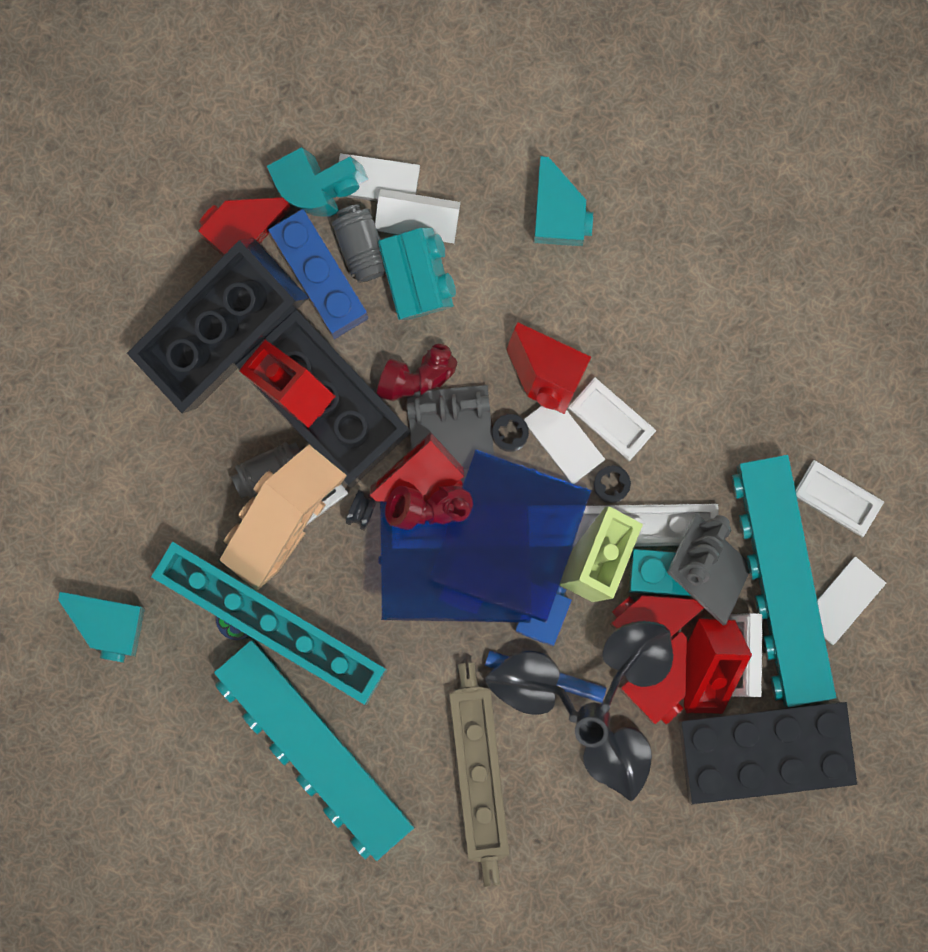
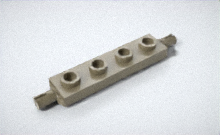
M476 662L468 663L470 679H467L466 664H458L461 689L450 694L468 859L481 862L483 887L491 886L490 869L492 870L493 885H501L498 860L509 855L491 690L478 687Z

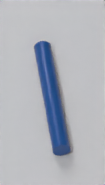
M489 650L485 666L495 669L508 659L509 656ZM560 673L556 686L562 687L565 692L600 703L603 702L607 687Z

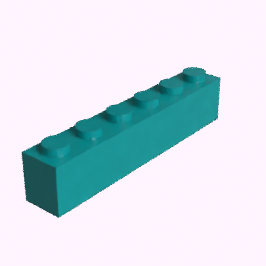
M783 455L741 463L736 467L738 474L731 475L735 498H743L746 513L739 515L743 539H751L753 554L747 555L751 579H759L761 595L755 596L757 613L762 614V619L767 620L769 635L763 636V644L767 660L774 659L777 675L771 676L774 698L776 701L782 700L784 707L837 698L789 456Z
M174 542L170 544L151 576L153 579L364 705H367L387 672V669Z
M251 640L214 672L220 680L215 684L220 693L230 703L237 699L247 712L242 715L245 722L257 735L264 730L274 742L269 746L271 752L284 766L289 761L301 773L295 778L311 797L316 793L321 796L327 803V806L322 809L323 812L337 828L343 824L346 825L354 835L350 843L365 860L371 855L378 861L415 828L255 641Z

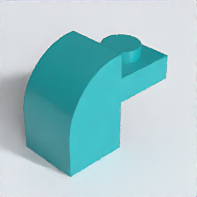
M302 147L267 166L281 196L298 209H304L307 214L318 217L337 214L339 208L334 198H342L355 193L360 187L359 184L369 179L363 165L351 156L321 171L315 156Z

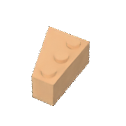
M310 445L306 446L276 473L266 472L254 487V491L258 493L257 496L250 499L238 515L242 522L236 524L225 537L224 543L228 546L222 554L220 561L253 589L258 591L280 571L306 534L303 530L313 513L318 516L324 509L326 504L321 500L336 486H340L347 475Z

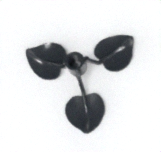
M650 621L632 622L621 626L611 633L605 642L602 657L608 666L618 671L611 682L604 701L601 704L596 702L587 703L579 711L575 710L565 690L560 686H556L560 676L558 666L549 656L541 652L528 650L510 656L487 674L485 682L491 691L503 702L520 712L531 715H541L550 712L555 705V694H557L569 713V721L576 723V739L579 743L586 746L583 762L588 773L599 783L607 785V787L617 791L629 801H633L647 781L651 768L652 750L648 739L636 728L623 727L614 733L609 728L611 721L610 705L624 675L629 682L640 687L656 685L667 677L671 670L674 656L671 633L665 625Z

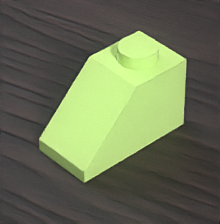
M610 506L605 507L573 547L558 585L591 602L614 598L643 524Z

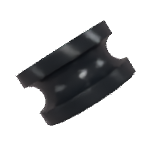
M506 414L495 422L492 437L500 449L506 452H514L526 444L529 428L522 417L515 414ZM509 422L518 424L516 427L517 431L522 429V437L514 438L512 444L503 442L505 439L504 435L499 437V429L507 428Z
M611 465L604 467L595 477V493L604 502H620L630 491V476L619 466ZM610 473L619 475L618 482L624 485L623 491L620 494L615 490V496L607 495L605 493L606 486L601 484L602 477L606 475L607 478H610Z
M358 490L345 524L357 523L360 529L365 531L377 501L372 497H365L364 491Z

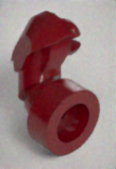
M435 344L430 350H427V353L422 358L421 366L417 368L414 374L410 373L407 363L390 358L381 374L377 395L392 402L402 396H413L417 392L422 396L433 388H440L455 373L458 362L451 355L450 348L444 344Z
M398 486L391 492L385 508L386 520L391 526L405 530L412 529L416 524L424 525L427 520L430 525L434 523L446 524L451 521L461 522L469 516L472 510V496L460 486H438L440 490L434 492L430 499L423 501L420 491L406 486Z

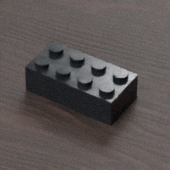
M254 238L239 240L127 354L181 413L197 409L238 369L236 365L308 300L309 297Z
M297 309L264 339L307 369L335 395V398L326 407L324 413L308 428L250 380L248 381L310 446L347 475L343 482L350 489L410 434L409 428ZM263 341L236 365L239 370Z
M847 702L678 722L689 804L857 785Z

